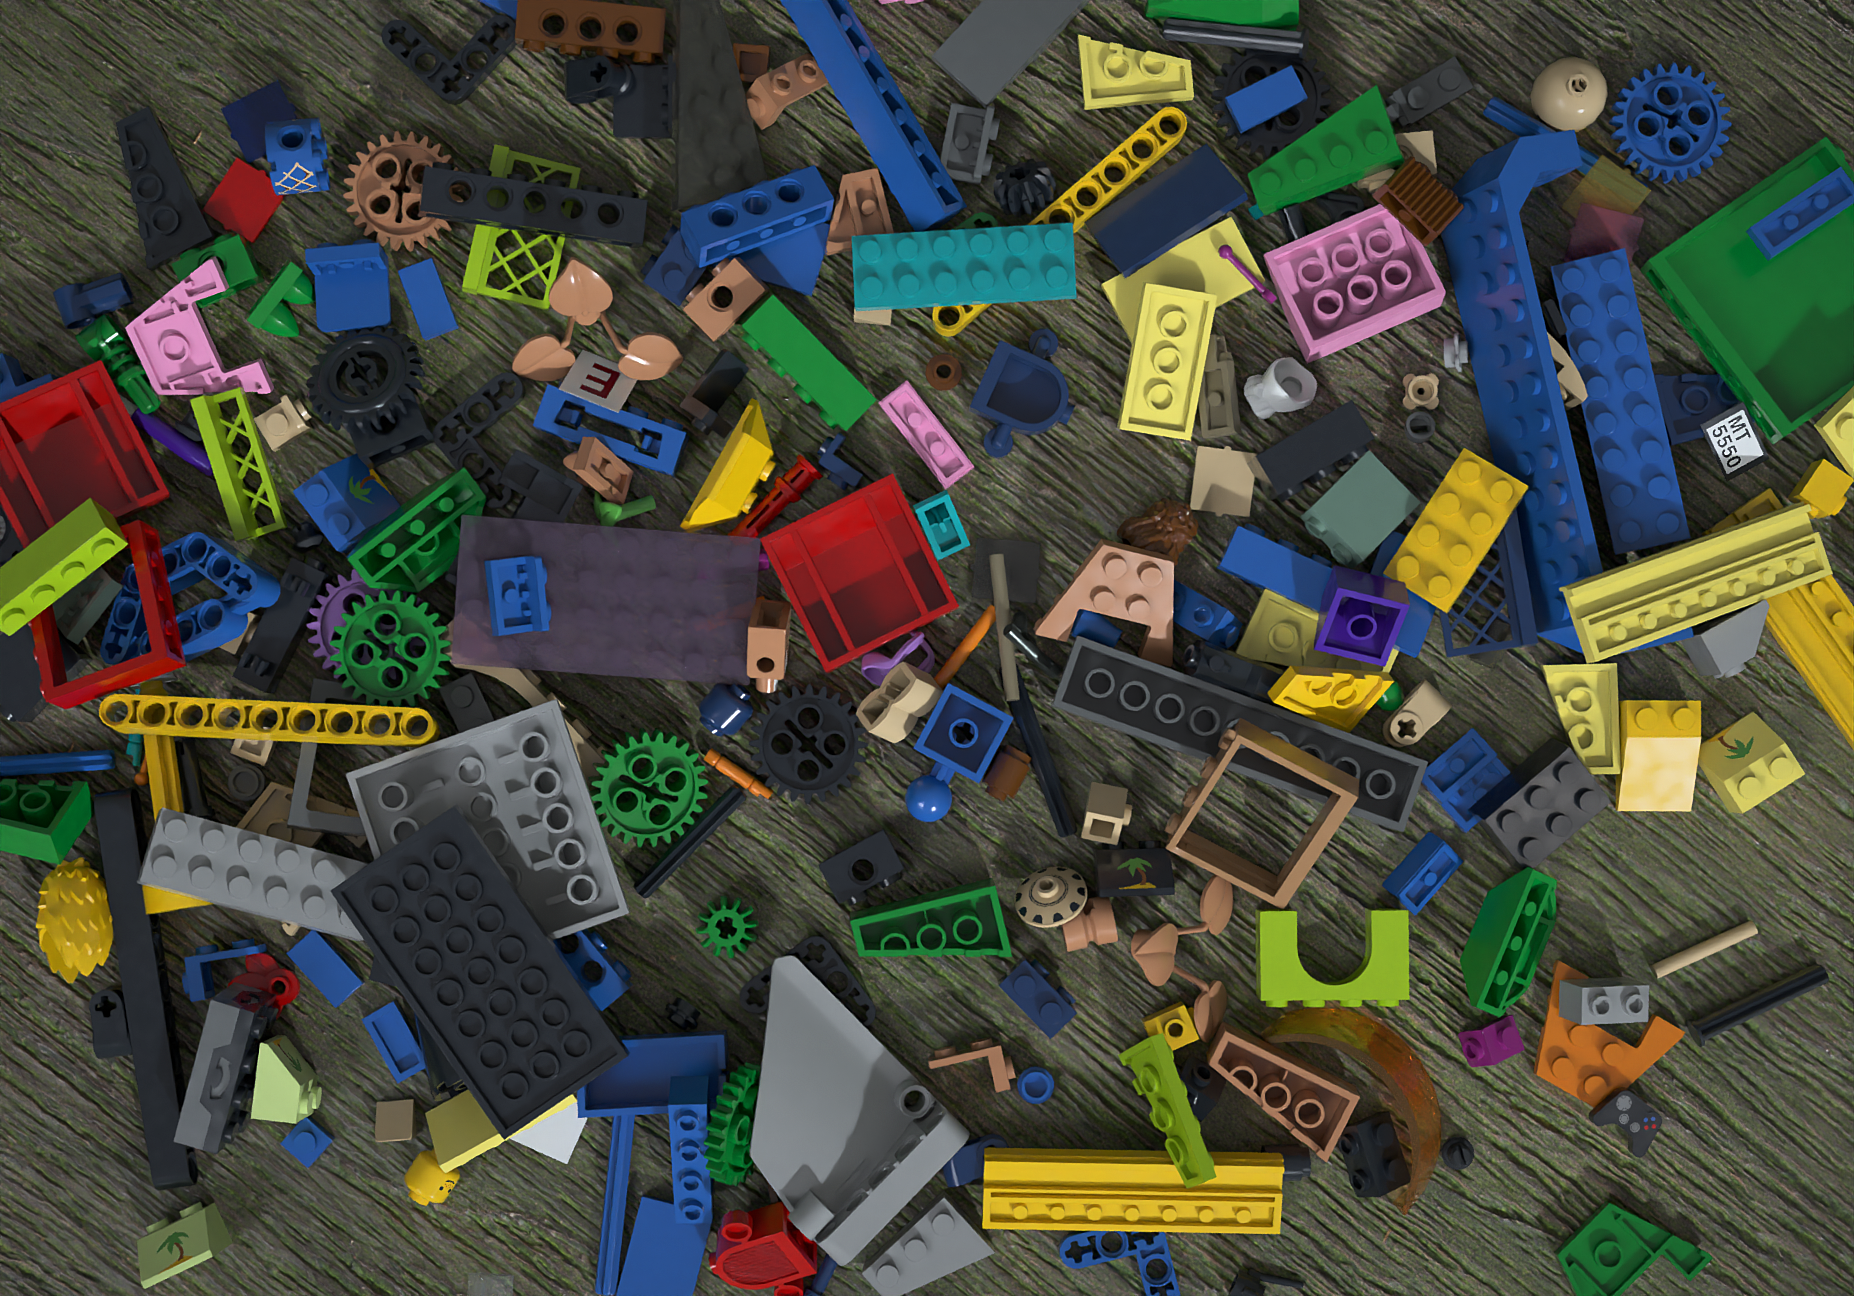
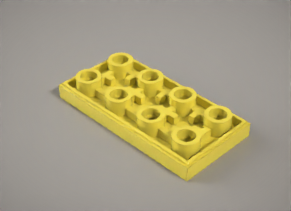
M1232 217L1181 242L1129 277L1124 278L1122 274H1119L1101 284L1131 344L1133 342L1143 282L1216 294L1218 296L1215 308L1255 288L1228 259H1222L1219 256L1218 250L1222 245H1229L1232 248V254L1261 284L1265 282Z
M469 1090L425 1113L438 1164L445 1173L467 1163L474 1157L505 1141ZM575 1092L505 1140L533 1127L538 1122L577 1102Z

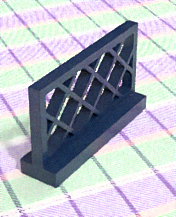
M1516 509L1496 538V544L1493 543L1490 547L1498 553L1499 563L1491 573L1480 565L1477 567L1476 570L1485 575L1487 579L1475 594L1464 587L1462 592L1472 599L1460 615L1452 609L1448 613L1439 609L1446 658L1517 647H1530L1538 643ZM1499 568L1501 570L1502 581L1496 576H1494ZM1490 580L1504 589L1505 599L1497 609L1479 597ZM1475 601L1493 613L1482 630L1463 618ZM1505 604L1507 607L1508 617L1500 612L1505 606ZM1448 614L1456 619L1451 627ZM1499 617L1510 625L1512 640L1496 642L1485 634V631L1494 619ZM1459 622L1477 634L1470 646L1453 649L1451 632ZM1481 637L1489 642V644L1476 645Z

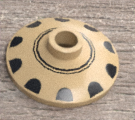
M1048 867L1038 870L1024 879L1016 891L1014 903L1017 913L1023 921L1032 926L1049 928L1067 923L1076 917L1086 903L1088 892L1085 881L1074 870L1065 867Z

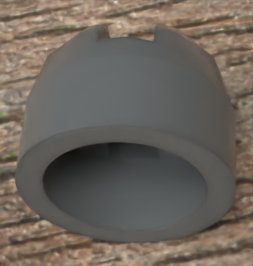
M1425 412L1411 414L1404 426L1407 439L1418 444L1428 441L1435 431L1434 419ZM1426 428L1428 430V432L1421 433L1412 432L1413 430H1423Z

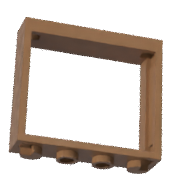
M1240 718L1233 729L1228 727L1224 731L1218 743V747L1221 749L1216 757L1209 756L1200 772L1202 779L1197 787L1192 784L1188 788L1182 800L1184 807L1180 814L1173 813L1164 829V831L1168 832L1166 849L1284 909L1358 799L1359 779ZM1241 744L1333 792L1278 876L1187 830Z

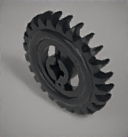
M375 326L372 331L367 327L361 328L360 333H357L355 330H349L348 337L344 338L342 335L335 337L336 344L328 343L324 347L327 351L326 354H318L315 360L319 365H313L309 369V373L313 377H310L306 382L307 387L310 389L307 393V398L312 403V410L320 416V419L325 424L331 423L337 431L341 429V423L343 422L346 431L352 434L353 426L356 422L360 430L366 434V426L370 420L378 430H381V416L384 415L390 422L395 423L392 409L396 408L407 414V409L402 400L410 399L412 402H416V397L410 388L423 389L421 382L415 376L425 377V372L420 366L424 364V360L419 354L417 345L410 341L407 334H399L396 328L385 330L383 326ZM366 356H376L383 358L387 362L388 374L386 379L375 362L366 358ZM356 362L366 375L372 387L374 388L372 391L369 388L366 381L364 380V378L362 377V375L360 374V372L358 371V369L356 368V366L354 365ZM344 370L346 381L358 397L345 395L341 391L340 380Z

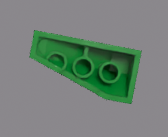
M1147 0L1145 16L1161 20L1176 18L1295 31L1299 25V0Z

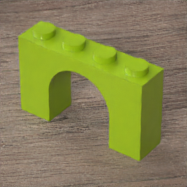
M1365 908L1366 946L1360 966L1345 979L1335 982H1323L1312 978L1300 963L1297 950V911L1294 909H1255L1256 997L1261 1001H1266V1007H1288V1001L1303 1000L1304 1007H1324L1325 1000H1340V1006L1360 1007L1362 1006V1000H1377V1006L1395 1007L1399 1006V1000H1410L1408 910L1403 908Z

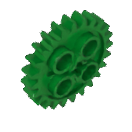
M380 591L379 602H377L372 594L365 595V607L359 602L352 603L355 615L349 613L341 614L347 625L346 627L334 626L333 628L342 636L341 640L330 641V645L340 648V653L331 656L330 660L341 661L342 666L334 672V675L346 674L347 679L341 687L344 689L355 686L353 699H359L365 694L367 695V706H373L378 699L380 706L388 707L391 701H393L394 707H404V699H406L411 707L418 705L417 694L424 699L431 698L428 686L441 688L442 685L436 678L437 674H449V671L441 666L442 661L453 660V656L443 653V648L452 645L453 641L442 640L441 635L449 627H437L436 622L440 619L441 613L427 614L431 605L430 602H424L418 607L416 606L418 595L411 594L406 602H404L403 591H396L392 600L387 591ZM386 614L392 615L396 621V629L390 635L385 634L380 627V621ZM370 629L385 644L396 643V653L417 665L418 671L414 672L399 657L387 658L388 649L369 638L365 634V630ZM417 636L422 638L426 644V651L419 658L414 656L409 648L411 640ZM365 643L370 645L374 652L373 659L369 664L362 663L358 658V649ZM392 666L400 668L403 673V681L398 687L391 685L387 679V673Z
M640 728L637 739H634L629 732H625L626 743L621 745L617 740L613 739L612 744L615 750L612 753L601 750L602 756L606 759L604 764L593 763L592 766L599 772V776L588 777L591 785L597 787L589 792L592 800L597 801L594 803L596 813L601 814L598 817L602 827L608 826L607 832L610 836L614 837L620 833L619 838L624 844H627L632 836L637 847L642 846L645 838L648 839L653 847H656L659 836H662L667 843H670L671 831L675 830L682 836L684 831L681 824L683 822L691 825L695 823L690 816L691 812L703 811L696 801L697 799H705L708 796L699 788L708 783V779L704 775L699 774L706 769L705 765L701 761H695L699 754L694 749L687 750L689 743L684 738L676 743L677 736L671 731L664 739L663 733L659 728L654 729L651 737H649L644 728ZM647 758V763L643 769L632 771V766L637 759ZM679 771V777L674 783L665 784V779L669 773ZM622 774L629 776L647 787L654 784L660 792L677 796L674 801L669 800L651 789H645L643 792L636 783L622 779L619 780V776ZM631 791V797L626 803L616 804L617 797L622 792ZM658 804L664 805L661 814L656 817H649L652 807Z
M746 1062L745 1066L739 1065L737 1073L731 1072L730 1083H723L722 1096H716L718 1105L716 1109L710 1111L712 1116L711 1123L706 1126L710 1134L704 1141V1144L709 1146L704 1154V1158L709 1159L705 1168L710 1170L709 1176L715 1178L714 1181L730 1186H738L739 1182H746L747 1174L753 1175L755 1163L750 1157L749 1149L761 1065Z

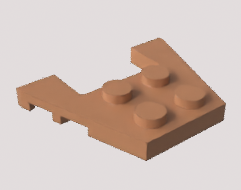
M1101 539L1073 574L1074 579L1062 594H1058L1055 597L1053 606L1043 618L1040 617L1034 626L1035 635L1067 642L1078 610L1084 609L1148 625L1138 651L1139 658L1171 667L1173 663L1174 561L1172 556Z

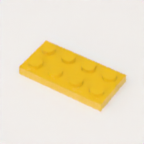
M1463 448L1383 574L1393 580L1405 582L1407 589L1445 613H1448L1529 487L1466 448Z

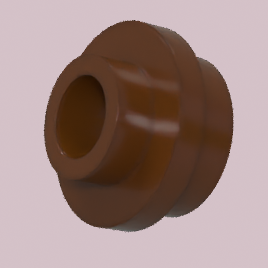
M937 355L926 366V379L934 389L949 391L955 388L961 380V365L951 355ZM941 366H947L951 370V374L948 378H940L937 375V369Z

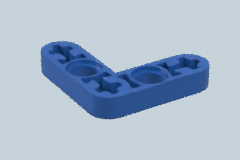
M1074 1231L1065 1235L1060 1241V1257L1062 1262L1070 1268H1084L1136 1255L1146 1296H1160L1157 1288L1150 1291L1149 1287H1161L1170 1281L1172 1286H1164L1166 1295L1181 1296L1165 1232H1154L1151 1241H1145L1143 1236L1134 1237L1132 1239L1135 1246L1128 1247V1237L1125 1231H1114L1122 1237L1121 1246L1115 1251H1107L1101 1246L1102 1236L1109 1231ZM1095 1235V1246L1099 1255L1092 1256L1091 1248L1081 1251L1080 1259H1074L1072 1254H1065V1251L1071 1248V1242L1077 1241L1081 1247L1091 1245L1088 1237ZM1159 1258L1167 1265L1165 1274L1160 1278H1152L1146 1273L1147 1263L1152 1259Z

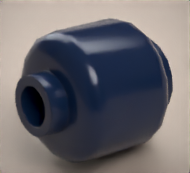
M736 681L732 685L725 682L716 683L699 704L700 722L716 736L722 737L724 734L735 735L753 713V706L749 701L751 693Z

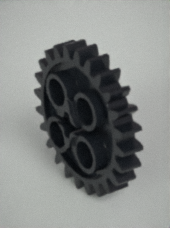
M1243 48L1244 57L1236 52L1232 53L1230 59L1234 66L1223 63L1220 70L1226 77L1216 76L1214 84L1221 88V90L1213 91L1211 99L1221 103L1213 106L1212 114L1223 115L1218 120L1216 127L1222 128L1227 126L1229 128L1224 137L1225 140H1229L1234 136L1238 138L1236 150H1239L1246 144L1249 145L1248 153L1250 157L1254 155L1257 149H1261L1263 160H1267L1271 150H1275L1277 154L1318 125L1315 122L1322 123L1328 118V115L1320 111V109H1326L1331 104L1330 100L1321 97L1328 93L1330 85H1319V82L1326 73L1325 71L1314 73L1313 68L1318 61L1316 58L1306 63L1303 58L1299 57V54L1256 50L1254 52L1253 49ZM1292 65L1308 97L1307 101L1285 111L1294 115L1296 124L1294 126H1285L1280 122L1277 115L1271 118V131L1265 129V121L1240 133L1224 101L1225 98L1250 86L1245 80V75L1249 73L1258 74L1261 79L1270 76L1271 68H1274L1277 73Z
M808 684L805 695H801L796 686L792 687V697L789 699L783 692H779L778 695L781 702L779 705L771 701L766 702L771 711L769 715L757 713L759 719L764 722L762 727H751V730L760 736L759 740L749 742L750 746L759 748V753L750 758L752 761L762 760L763 763L756 771V774L768 772L770 777L767 779L765 786L768 787L777 782L779 784L777 795L781 796L788 789L791 791V802H795L800 793L804 794L806 804H810L812 795L816 793L820 801L825 802L827 790H830L833 795L838 797L840 794L837 785L841 783L850 788L852 785L847 778L849 773L856 776L861 774L854 766L855 762H866L867 760L864 756L858 754L859 749L869 747V743L859 741L858 738L859 735L864 734L867 730L862 727L856 728L855 723L859 718L856 714L852 716L848 714L853 703L850 701L840 706L838 703L841 694L837 692L829 699L827 698V687L824 686L820 690L819 695H814L811 684ZM811 707L817 710L820 720L816 727L806 729L801 725L799 716L802 710ZM786 720H791L806 737L810 738L814 735L817 737L818 740L815 746L833 763L831 769H828L813 752L807 751L803 753L800 750L803 742L785 725ZM781 733L788 734L793 740L792 750L785 755L777 753L773 747L774 738ZM831 734H839L845 740V749L839 755H831L825 749V740ZM804 760H813L819 767L818 776L812 781H806L799 775V765Z

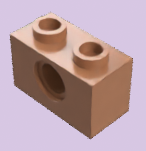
M740 257L734 258L732 261L728 258L722 260L711 272L715 278L706 287L700 283L686 296L689 304L683 310L713 342L719 340L770 290ZM721 286L728 287L733 294L732 303L728 307H723L716 301L715 294Z

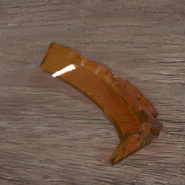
M1302 1008L1286 1012L1259 1034L1267 1044L1302 1041L1322 1044L1343 1051L1374 1071L1388 1086L1399 1103L1411 1138L1412 1152L1410 1155V1165L1412 1167L1409 1189L1398 1197L1393 1204L1405 1216L1425 1190L1432 1177L1441 1143L1439 1103L1432 1081L1422 1062L1412 1055L1410 1047L1390 1029L1358 1013L1333 1008Z

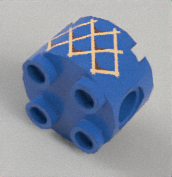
M319 117L267 122L265 125L267 161L271 162L272 172L269 173L275 194L287 195L330 190L329 173L327 168L324 169L323 162L324 159H328L326 138L322 137Z

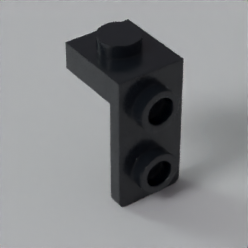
M727 349L721 350L679 405L694 417L691 424L707 436L713 431L723 439L727 437L733 427L716 413L749 370L744 363Z

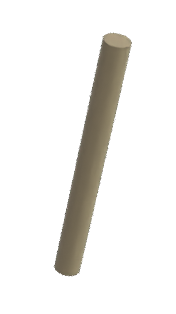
M993 554L989 555L1004 695L1005 701L1019 700L1020 696L1014 644L1003 635V629L1011 623L1004 555Z

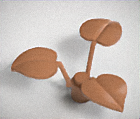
M571 257L565 269L553 282L549 290V302L552 308L558 313L567 316L568 322L564 338L559 342L554 335L547 333L532 337L517 351L512 361V370L518 376L538 381H554L565 377L575 363L573 351L566 348L570 344L574 322L577 321L581 325H591L596 322L597 318L603 323L617 350L624 354L618 361V368L629 378L653 380L663 377L676 369L682 363L684 357L670 338L655 332L636 335L629 341L627 347L624 346L605 312L613 299L609 283L591 266L575 257Z
M1213 875L1201 895L1200 915L1203 920L1201 924L1176 928L1172 923H1164L1154 931L1138 929L1131 942V955L1141 965L1148 981L1152 985L1162 986L1169 979L1171 973L1174 972L1199 986L1202 993L1195 1001L1194 1020L1198 1034L1205 1043H1208L1214 1036L1224 1018L1227 1006L1226 989L1221 981L1213 980L1208 986L1205 981L1175 966L1174 955L1176 954L1178 935L1205 932L1208 928L1211 934L1218 935L1229 922L1233 909L1232 884L1217 875Z

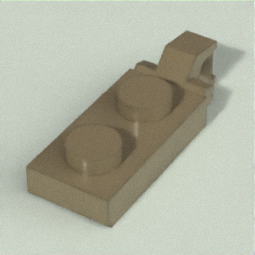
M1210 335L1198 398L1203 439L1241 434L1234 361H1232L1231 352H1227L1223 335Z

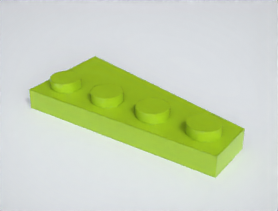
M1163 1033L1151 1036L1118 1054L1123 1066L1130 1064L1137 1077L1132 1083L1138 1095L1146 1094L1152 1106V1112L1149 1116L1155 1128L1158 1127L1166 1133L1168 1139L1166 1140L1165 1147L1186 1188L1188 1189L1216 1178L1213 1158L1206 1150L1200 1134V1123L1191 1110L1187 1099L1186 1086L1179 1078L1173 1062V1051L1170 1045L1166 1043Z

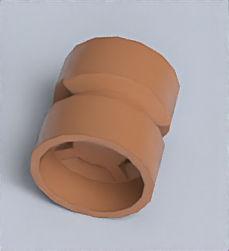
M1097 896L1088 898L1080 913L1072 920L1061 925L1067 952L1087 948L1090 941H1094L1097 945L1118 941L1109 897Z

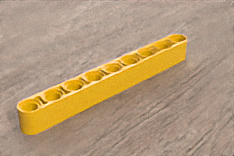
M1165 107L1028 225L1050 224L1049 219L1052 216L1063 215L1069 223H1073V234L1085 225L1084 222L1099 213L1181 141L1187 126L1184 113L1175 107ZM1165 120L1173 121L1178 127V132L1172 135L1165 134L1159 124ZM1136 144H1144L1149 147L1151 155L1143 159L1138 158L1132 152V147ZM1115 167L1122 171L1124 178L1119 182H1111L1105 177L1104 172L1108 168ZM1082 191H1089L1096 197V203L1091 206H1083L1078 202L1077 195ZM992 304L934 307L932 313L933 326L943 336H955ZM946 309H951L958 314L959 320L952 326H946L939 321V314Z
M132 694L110 695L101 702L99 707V716L102 722L124 734L420 748L434 743L440 733L437 721L427 711L409 707ZM122 706H127L128 713L125 719L116 722V711ZM164 707L165 716L163 720L153 724V713L155 710ZM202 709V720L198 724L190 726L189 717L191 713ZM234 711H239V722L233 727H227L226 719L228 715ZM270 713H277L278 720L275 726L270 729H264V718ZM307 715H315L314 726L307 731H301V720ZM351 716L353 718L352 727L346 732L339 733L337 731L338 722L343 717ZM382 718H389L390 727L387 732L379 735L375 734L374 727L377 721ZM418 720H427L428 728L426 732L420 736H412L411 729L414 723Z

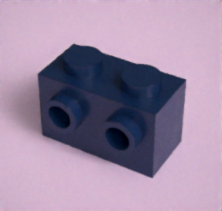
M1023 956L998 981V986L1051 1039L1077 1014L1072 1006L1076 1000L1062 985L1055 989L1046 980L1050 973L1036 959L1030 963Z

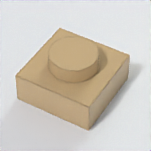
M263 725L264 729H270V727ZM235 739L230 753L260 765L268 766L277 741Z

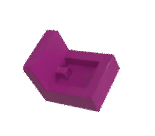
M1513 1015L1501 1016L1477 1029L1464 1030L1458 1033L1463 1053L1470 1067L1495 1065L1525 1050Z

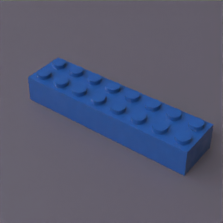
M1625 248L1551 266L1561 316L1567 328L1566 338L1571 360L1579 371L1588 397L1581 405L1615 555L1690 539Z

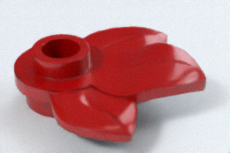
M257 953L246 955L245 963L248 973L237 976L228 986L236 982L276 994L273 1007L278 1008L277 1020L283 1006L297 998L300 992L299 978L290 969L280 968L274 957L269 954ZM278 980L285 984L286 989L283 994L278 993L275 989V983Z

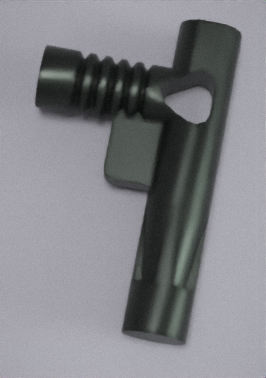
M1016 612L1013 615V623L1008 624L1003 629V635L1050 678L1057 677L1061 672V667L1036 645L1035 638L1027 632L1026 613Z

